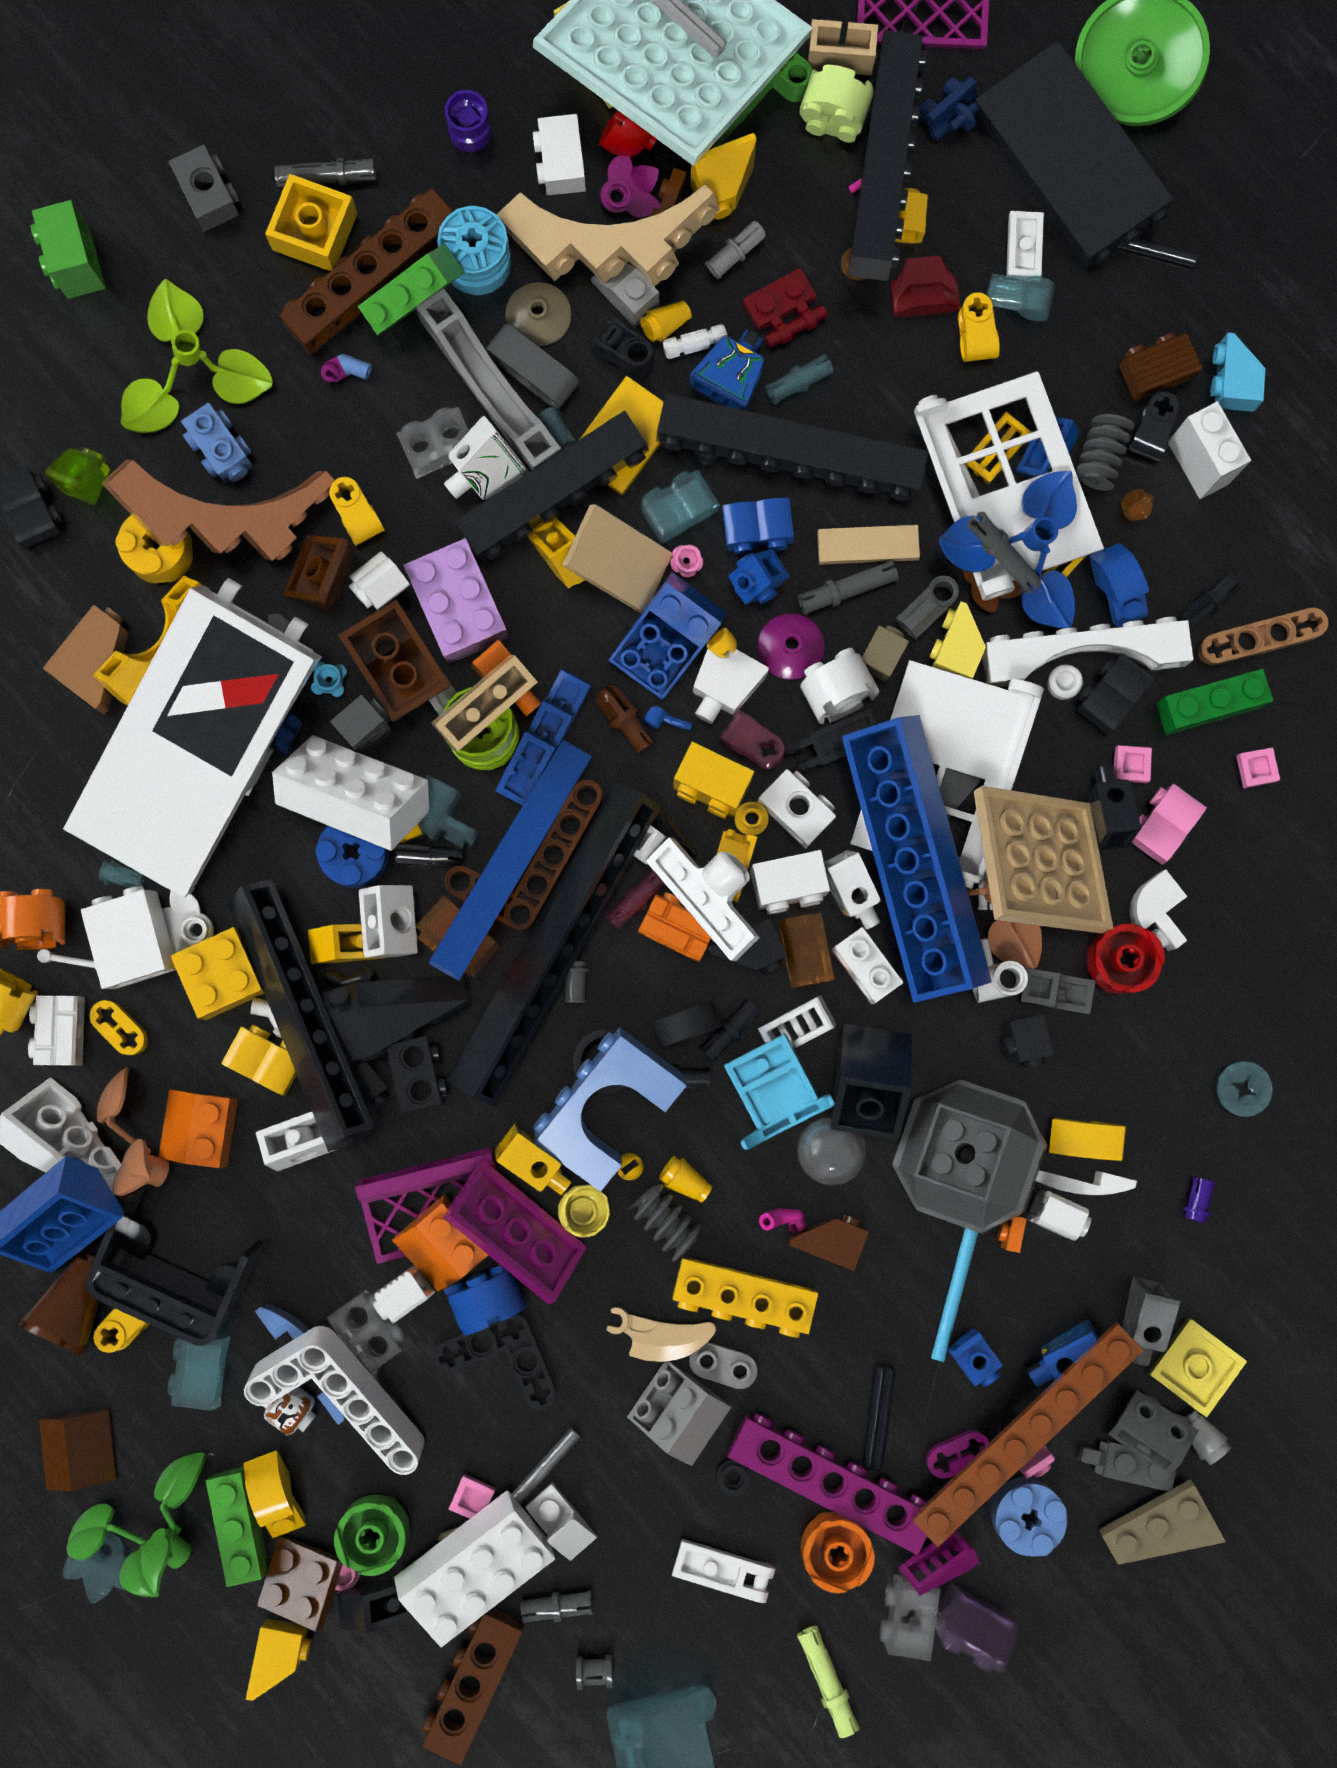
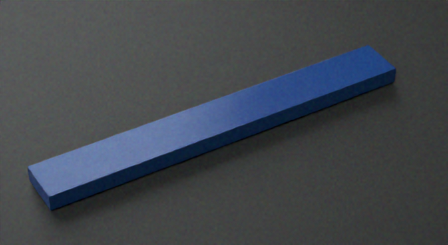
M562 740L428 964L460 981L555 821L571 790L577 784L590 762L591 755Z

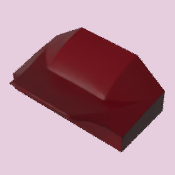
M941 255L906 259L899 276L890 284L893 318L959 312L960 310L957 277L948 270Z

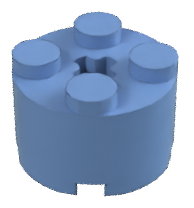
M1020 1476L1006 1482L993 1494L990 1502L992 1524L997 1534L1011 1550L1024 1556H1047L1061 1542L1067 1527L1066 1507L1056 1493L1044 1482L1037 1478L1030 1477L1026 1479L1024 1476ZM1032 1511L1034 1513L1033 1518L1027 1519L1025 1522L1022 1518L1023 1513L1030 1514Z

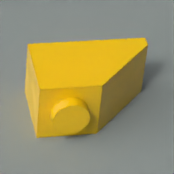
M557 518L547 524L541 522L532 528L533 533L528 538L561 582L568 589L575 584L583 582L585 579L562 566L575 535Z
M361 924L328 925L308 930L311 964L344 963L389 958H364Z
M269 1618L265 1620L260 1627L246 1700H255L294 1673L301 1660L307 1661L311 1647V1639L306 1638L308 1628L299 1624Z

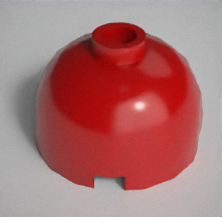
M617 110L612 120L609 119L598 144L615 156L633 157L638 155L644 148L651 150L657 139Z

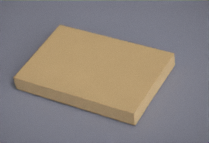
M590 505L562 566L639 613H642L655 595L672 557V552L599 506Z

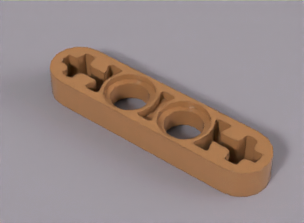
M1307 608L1207 636L1199 644L1198 656L1205 665L1219 666L1312 641L1323 635L1327 630L1328 618L1321 609ZM1308 616L1311 621H1317L1318 626L1313 631L1311 627H1307L1296 632L1295 626L1307 621ZM1274 624L1285 627L1287 631L1285 641L1279 642L1272 638L1270 630ZM1241 633H1249L1254 637L1255 646L1252 650H1245L1239 645L1238 638ZM1212 642L1215 647L1223 646L1230 642V648L1220 652L1218 658H1216L1214 653L1209 654L1207 651L1212 646Z

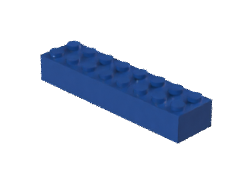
M920 715L898 717L842 736L913 1003L974 989L991 983L990 972Z

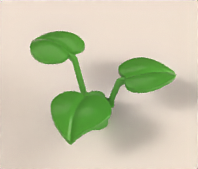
M200 1452L179 1458L165 1468L159 1477L154 1490V1497L159 1502H162L160 1510L170 1527L169 1529H158L149 1540H146L119 1526L109 1524L114 1515V1508L108 1504H97L85 1511L73 1526L66 1546L68 1555L74 1560H85L91 1557L102 1546L107 1532H114L141 1545L140 1550L131 1553L124 1561L119 1574V1582L124 1589L134 1595L158 1597L160 1582L166 1565L173 1569L181 1567L188 1560L192 1550L191 1545L178 1535L181 1532V1528L174 1522L169 1512V1507L175 1509L188 1498L198 1480L207 1454Z

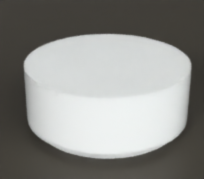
M1071 665L1056 667L1047 679L1049 692L1061 700L1073 698L1083 685L1080 671Z

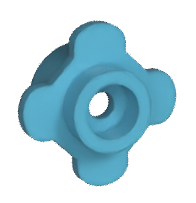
M319 662L314 669V683L311 685L312 691L316 695L329 693L334 697L342 696L345 691L342 686L343 678L347 675V669L342 664L334 666ZM327 677H332L330 683L326 682Z

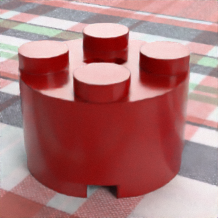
M1121 924L1104 934L1100 933L1087 950V966L1093 980H1096V984L1106 992L1120 995L1140 992L1151 987L1159 978L1165 960L1164 949L1158 937L1148 929L1135 924ZM1129 954L1131 960L1127 964L1122 965L1120 958L1123 955Z

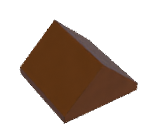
M306 535L283 597L332 615L356 554L349 541L344 538Z
M110 1409L39 1419L46 1490L72 1492L118 1479Z

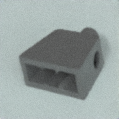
M1133 1276L1123 1329L1144 1350L1133 1363L1148 1366L1153 1350L1160 1352L1167 1350L1181 1301L1167 1283Z

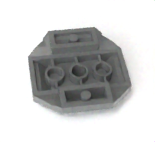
M958 1080L914 1099L892 1166L917 1211L985 1234L1026 1211L1047 1143L1026 1101ZM972 1145L976 1152L975 1158L972 1162L964 1164L961 1161L960 1153L964 1147Z

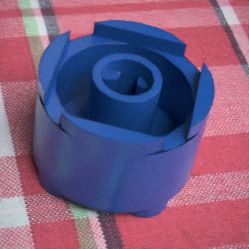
M331 826L326 827L322 832L315 851L322 871L339 885L352 889L370 887L376 884L387 872L390 862V850ZM351 847L358 848L357 852L360 856L356 860L352 857L349 858L348 850Z
M500 1264L489 1269L491 1274H487L486 1269L467 1276L468 1281H466V1285H464L463 1281H460L443 1289L459 1329H461L464 1336L484 1330L490 1324L499 1320L502 1322L526 1308L523 1295L515 1277Z

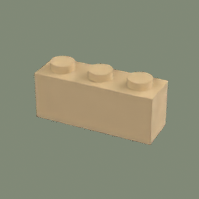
M509 655L431 724L454 750L459 751L538 682L515 655Z

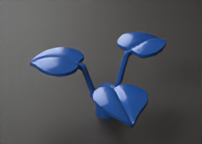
M1058 471L1038 478L1025 489L1021 500L1022 510L1027 516L1036 520L1026 527L1023 532L1010 537L1009 542L1012 544L1017 541H1023L1028 549L1041 552L1035 572L1042 578V582L1037 590L1028 583L1033 592H1022L1021 601L1024 611L1033 621L1039 624L1064 629L1072 626L1075 615V599L1072 586L1068 579L1059 571H1049L1042 577L1047 554L1050 553L1048 545L1057 538L1058 530L1067 527L1073 521L1077 511L1072 471ZM966 516L953 523L940 537L939 543L947 559L956 567L972 573L983 572L994 565L995 557L988 555L984 551L983 543L969 530L967 523L972 516ZM975 516L976 519L979 522H981V519L978 516Z

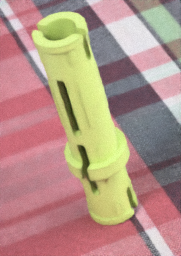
M818 1626L808 1627L802 1630L803 1633L799 1632L797 1637L804 1649L823 1698L821 1702L823 1707L828 1708L839 1738L853 1735L854 1731L857 1732L860 1729L848 1702L850 1696L847 1689L842 1688L822 1641Z

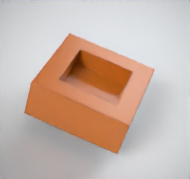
M1017 1216L999 1225L997 1239L1002 1241L1001 1248L1020 1253L1027 1218Z

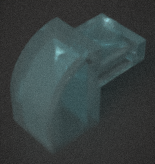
M428 775L426 779L428 780L429 812L418 823L419 827L435 843L443 831L446 833L444 839L459 847H462L464 842L473 846L479 835L476 830L450 817L461 794L458 790Z

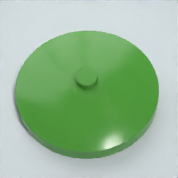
M1107 0L1094 11L1084 25L1076 46L1075 64L1119 124L1145 126L1172 117L1194 98L1207 74L1210 60V41L1203 17L1189 0Z

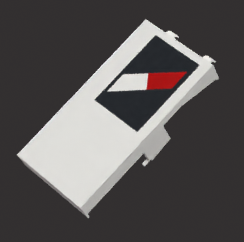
M230 578L223 583L218 594L211 592L206 586L189 589L63 828L183 898L195 890L194 887L244 795L249 796L273 752V749L269 748L279 727L322 656L313 652L311 648L299 642L303 632L309 626L306 622L294 617L285 633L233 604V599L242 588V585Z

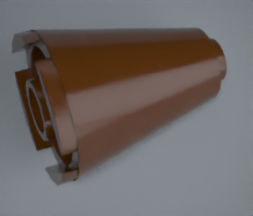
M87 1253L83 1259L76 1257L24 1316L19 1327L83 1357L100 1302L89 1294L86 1287V1279L95 1257Z

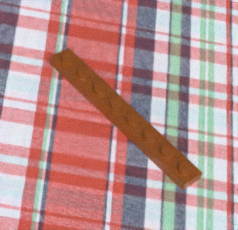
M1118 1322L1113 1324L912 1517L913 1522L939 1547L1144 1351L1143 1348Z

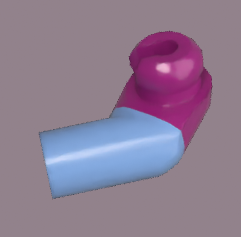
M341 354L323 365L321 376L327 382H337L351 374L367 380L371 373L372 364L346 354Z

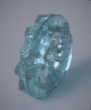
M1234 1063L1227 1066L1218 1077L1219 1082L1216 1092L1219 1095L1221 1105L1230 1111L1231 1114L1243 1117L1254 1116L1262 1112L1272 1098L1273 1087L1271 1079L1267 1072L1255 1063ZM1248 1079V1088L1256 1096L1243 1095L1239 1099L1240 1091L1232 1083H1244Z

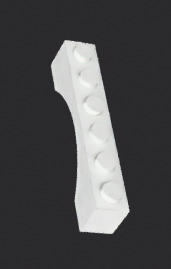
M1165 617L1156 620V624L1144 625L1143 621L1137 620L1126 622L1121 628L1110 629L1109 624H1100L1090 627V631L1077 632L1076 628H1064L1057 630V635L1044 636L1042 631L1023 634L1021 639L1011 640L1009 635L994 636L990 638V642H986V648L982 655L985 683L996 687L1009 686L1011 679L1025 680L1032 672L1045 663L1061 656L1078 652L1102 651L1118 655L1123 654L1150 670L1185 667L1193 661L1188 620L1177 621L1176 617Z

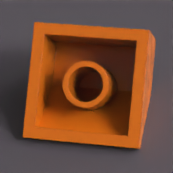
M169 1089L158 1157L183 1164L213 1168L228 1167L238 1098Z
M446 1194L440 1197L392 1239L437 1291L463 1278L488 1256L487 1253L443 1218L452 1204V1201Z

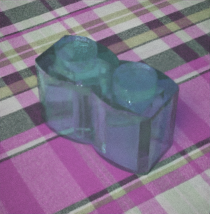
M699 470L692 473L684 471L672 480L673 484L670 487L662 490L660 487H657L644 495V501L641 503V512L661 544L675 538L688 528L699 524L718 511L719 502Z

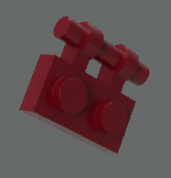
M801 268L743 298L742 302L758 331L771 326L773 331L764 336L769 348L778 343L785 344L791 341L793 335L804 329L811 330L815 328L820 320L828 317L823 305L812 310L807 306L816 300L817 295ZM796 311L799 316L798 318L787 324L782 321V318Z

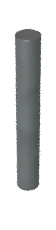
M571 1427L511 1494L520 1505L581 1438V1435L574 1428Z

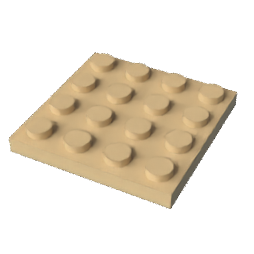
M988 786L977 788L974 791V798L994 920L1102 934L1113 929L1090 803Z

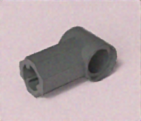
M949 576L935 578L929 587L896 618V621L909 636L917 640L945 611H948L955 604L959 593L958 584ZM938 587H944L949 590L951 598L947 601H940L934 596L933 591Z

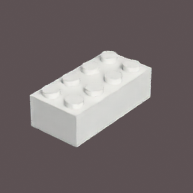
M314 735L307 739L272 772L275 804L390 851L429 812L427 779Z
M507 1490L394 1577L398 1600L440 1647H443L553 1562L555 1557L551 1545L546 1541L547 1536Z

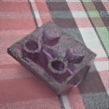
M950 1583L931 1619L937 1631L936 1635L942 1639L941 1645L956 1655H960L963 1651L974 1657L972 1662L988 1673H992L995 1669L1005 1674L1018 1630L1017 1623L1010 1615Z

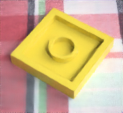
M1187 1317L1168 1343L1167 1350L1160 1354L1147 1373L1207 1418L1247 1361L1194 1320Z

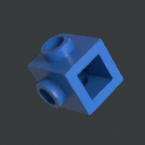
M773 549L757 554L750 553L736 563L738 568L728 576L735 592L741 597L745 605L758 600L760 604L769 601L778 594L776 588L790 578Z

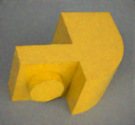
M277 1450L245 1462L244 1477L246 1491L259 1526H265L272 1538L306 1526L305 1515L292 1495L290 1472Z

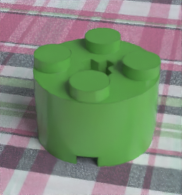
M368 1495L358 1499L341 1517L335 1531L334 1547L339 1560L347 1568H351L364 1576H376L385 1573L397 1563L410 1538L409 1518L403 1507L393 1497ZM369 1529L379 1533L376 1541L373 1536H366Z

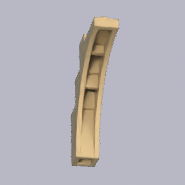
M703 185L687 199L666 211L629 223L613 225L583 224L560 218L538 207L521 192L496 215L505 225L506 232L554 281L561 275L568 273L574 266V263L580 259L605 284L611 277L613 278L620 274L624 265L629 261L655 287L661 280L669 278L674 272L675 267L679 264L674 252L684 247L689 242L691 236L702 225L709 224L720 209L714 193L706 185Z

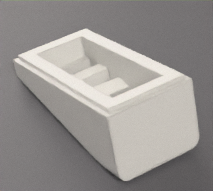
M819 995L758 1028L764 1042L767 1043L776 1038L772 1029L777 1027L781 1035L787 1034L792 1046L796 1048L831 1030L836 1026V1022L822 996ZM813 1007L823 1023L819 1027L809 1011ZM800 1014H802L811 1030L808 1033H805L797 1018ZM787 1021H790L798 1036L795 1040L792 1039L784 1024Z

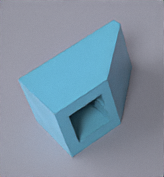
M1227 333L1214 348L1213 364H1217V376H1214L1212 379L1211 396H1215V402L1218 401L1222 409L1254 412L1264 400L1266 368L1235 333Z

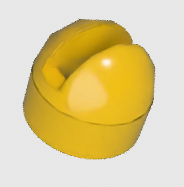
M723 628L711 637L707 643V648L719 658H728V650L731 653L736 651L737 641L727 628Z
M635 1153L623 1154L621 1156L622 1166L617 1171L618 1175L628 1181L637 1179L643 1172L644 1165L642 1159ZM635 1159L639 1165L632 1168L627 1174H624L621 1169Z

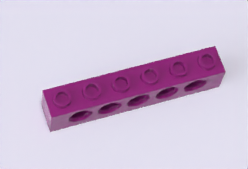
M755 1413L754 1417L745 1414L727 1450L729 1458L919 1555L927 1535L913 1522L912 1517L928 1500L912 1493L910 1498L899 1493L900 1487L886 1478L881 1477L878 1482L866 1476L868 1470L855 1462L849 1461L848 1465H845L835 1460L837 1454L824 1446L818 1445L817 1449H814L804 1444L806 1438L793 1430L787 1429L783 1433L773 1428L775 1422L762 1414ZM767 1440L777 1441L780 1445L778 1452L773 1456L763 1455L760 1451L763 1442ZM799 1456H806L811 1460L810 1467L804 1472H796L792 1469L793 1460ZM831 1472L839 1473L842 1476L841 1483L836 1488H827L823 1485L825 1476ZM866 1488L873 1491V1497L869 1503L858 1504L855 1502V1495L859 1490ZM893 1505H901L904 1507L903 1516L895 1521L889 1520L886 1517L888 1509Z

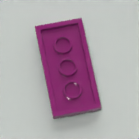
M486 1161L477 1164L443 1216L444 1219L547 1304L556 1301L587 1248L586 1245L566 1231L561 1224Z

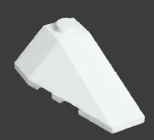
M51 1077L1 1113L0 1144L17 1158L44 1172L50 1170L65 1156L79 1158L86 1164L98 1168L113 1192L114 1177L121 1163L111 1148L104 1146L97 1135L98 1129L94 1123L87 1121L81 1112L82 1106L77 1098Z

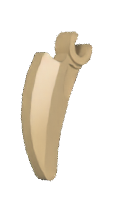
M619 1306L613 1307L611 1313L619 1314L622 1317L621 1326H607V1331L612 1334L624 1332L632 1338L630 1356L645 1361L657 1362L678 1360L689 1356L702 1348L716 1332V1326L712 1322L698 1324L660 1322L630 1314L625 1308Z

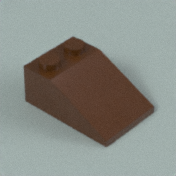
M394 600L338 635L392 722L397 721L451 687L397 600Z

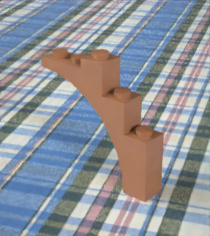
M125 460L101 484L161 546L167 547L169 544L175 546L187 536L186 528L189 526L214 553L221 554L223 551L225 553L232 551L240 543L241 539L239 536L242 534L264 559L273 561L275 558L277 560L284 558L293 548L291 543L297 537L288 527L290 525L295 527L301 523L307 516L305 510L314 502L319 504L325 500L330 493L329 487L335 480L327 471H317L299 486L275 498L253 504L227 506L204 503L179 494L155 480L134 460Z

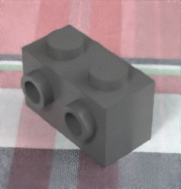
M1137 1390L1127 1401L1108 1435L1168 1475H1171L1182 1463L1199 1430L1193 1427L1184 1416L1173 1414L1161 1406L1155 1397Z

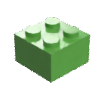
M72 200L32 210L35 224L30 225L31 232L36 244H41L43 255L39 256L40 265L45 276L50 275L54 288H60L67 299L106 289L90 228Z

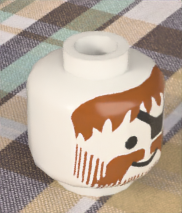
M297 1387L271 1404L263 1406L266 1408L264 1418L285 1435H291L297 1429L304 1432L316 1416L311 1411L315 1405V1399L302 1388Z

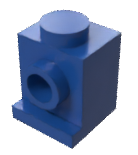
M973 1328L948 1347L947 1351L975 1387L980 1383L983 1387H986L999 1378L1000 1373L997 1370L1003 1365L976 1329ZM976 1356L984 1357V1365L980 1368L973 1366V1360Z

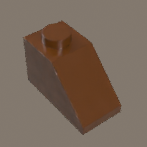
M844 1214L842 1220L832 1217L789 1236L787 1244L855 1271L869 1231L861 1228L864 1221Z

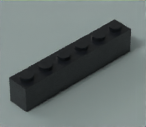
M624 410L455 521V523L481 561L486 558L489 561L500 556L505 551L504 546L513 540L520 542L533 533L532 528L542 521L547 524L556 519L561 514L560 509L570 503L576 505L589 496L588 491L598 484L603 487L614 481L618 476L616 473L624 467L633 468L640 464L646 458L644 454L649 452L647 443Z

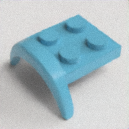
M786 1033L724 1065L757 1128L741 1140V1146L744 1150L751 1149L763 1141L835 1105L830 1094L818 1095Z

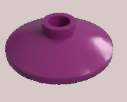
M789 613L773 618L764 626L758 639L760 661L769 668L771 674L785 680H797L806 677L804 671L811 665L821 662L824 655L825 645L820 629L812 620L799 614ZM788 639H795L798 642V647L796 649H789L785 642Z

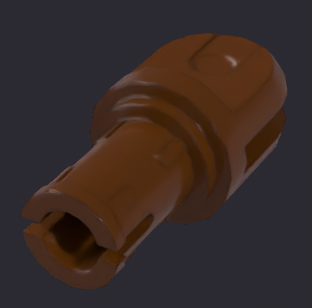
M609 684L604 689L598 691L596 697L597 704L610 721V727L612 730L615 728L617 730L621 729L635 748L637 754L655 741L637 718L640 709L637 705H633L619 686Z

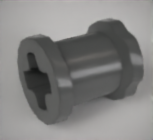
M606 1655L605 1659H583L582 1656H576L577 1690H583L584 1686L606 1685L607 1689L613 1688L612 1655Z

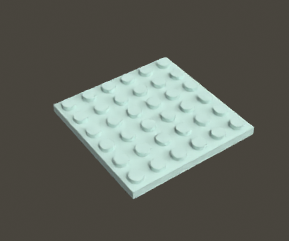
M570 0L534 38L533 48L693 166L805 43L813 27L776 0H682L726 40L725 50L717 58H714L651 0Z

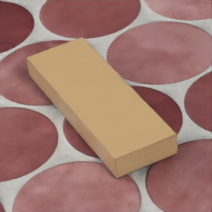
M918 525L818 529L819 565L887 562L890 560L916 561L920 558Z

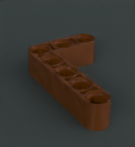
M582 780L573 787L515 892L511 893L499 913L497 921L519 932L532 929L603 803L602 790L596 782ZM585 789H591L597 794L595 802L590 805H583L578 801L579 793ZM569 818L580 822L579 831L573 835L565 834L561 829L562 823ZM551 848H559L563 851L564 856L560 863L552 865L545 861L546 852ZM455 866L446 873L444 879L445 886L454 897L465 902L481 875L468 867ZM459 874H466L470 877V885L464 891H456L453 888V880ZM535 877H541L547 881L546 890L541 894H532L528 889L529 882ZM518 907H526L530 911V918L524 924H516L512 920V913Z

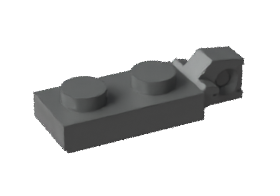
M1107 1440V1442L1100 1441L1099 1448L1081 1444L1079 1446L1077 1459H1081V1462L1095 1465L1094 1472L1103 1477L1164 1491L1173 1489L1176 1470L1171 1475H1168L1120 1442Z

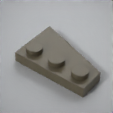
M1191 1479L1099 1529L1118 1565L1226 1542Z

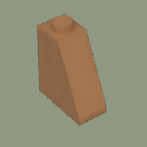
M93 605L45 664L43 669L93 708L105 715L109 710L113 695L93 675L115 650L124 653L129 632L120 625L124 619L108 607L103 612Z

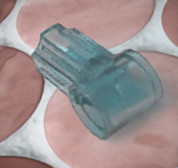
M992 273L986 295L991 299L995 307L1019 311L1022 317L1029 320L1044 321L1049 318L1055 284L1051 280L1041 277L1021 280Z

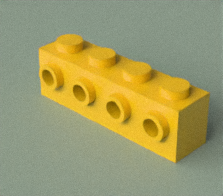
M682 1256L672 1300L679 1301L677 1307L684 1310L698 1312V1308L702 1307L712 1310L711 1316L731 1321L734 1315L746 1318L745 1324L748 1326L765 1329L766 1324L780 1327L779 1333L799 1338L800 1332L809 1334L818 1292L815 1289Z

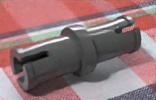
M587 1591L567 1595L553 1592L551 1597L521 1599V1614H524L522 1621L527 1623L529 1621L554 1619V1622H561L563 1617L593 1615L592 1592Z

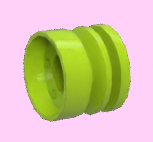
M472 687L456 693L447 702L444 711ZM510 707L486 727L490 734H484L482 739H479L478 735H476L459 751L454 750L450 746L455 756L464 765L476 770H493L505 765L512 758L520 743V729Z

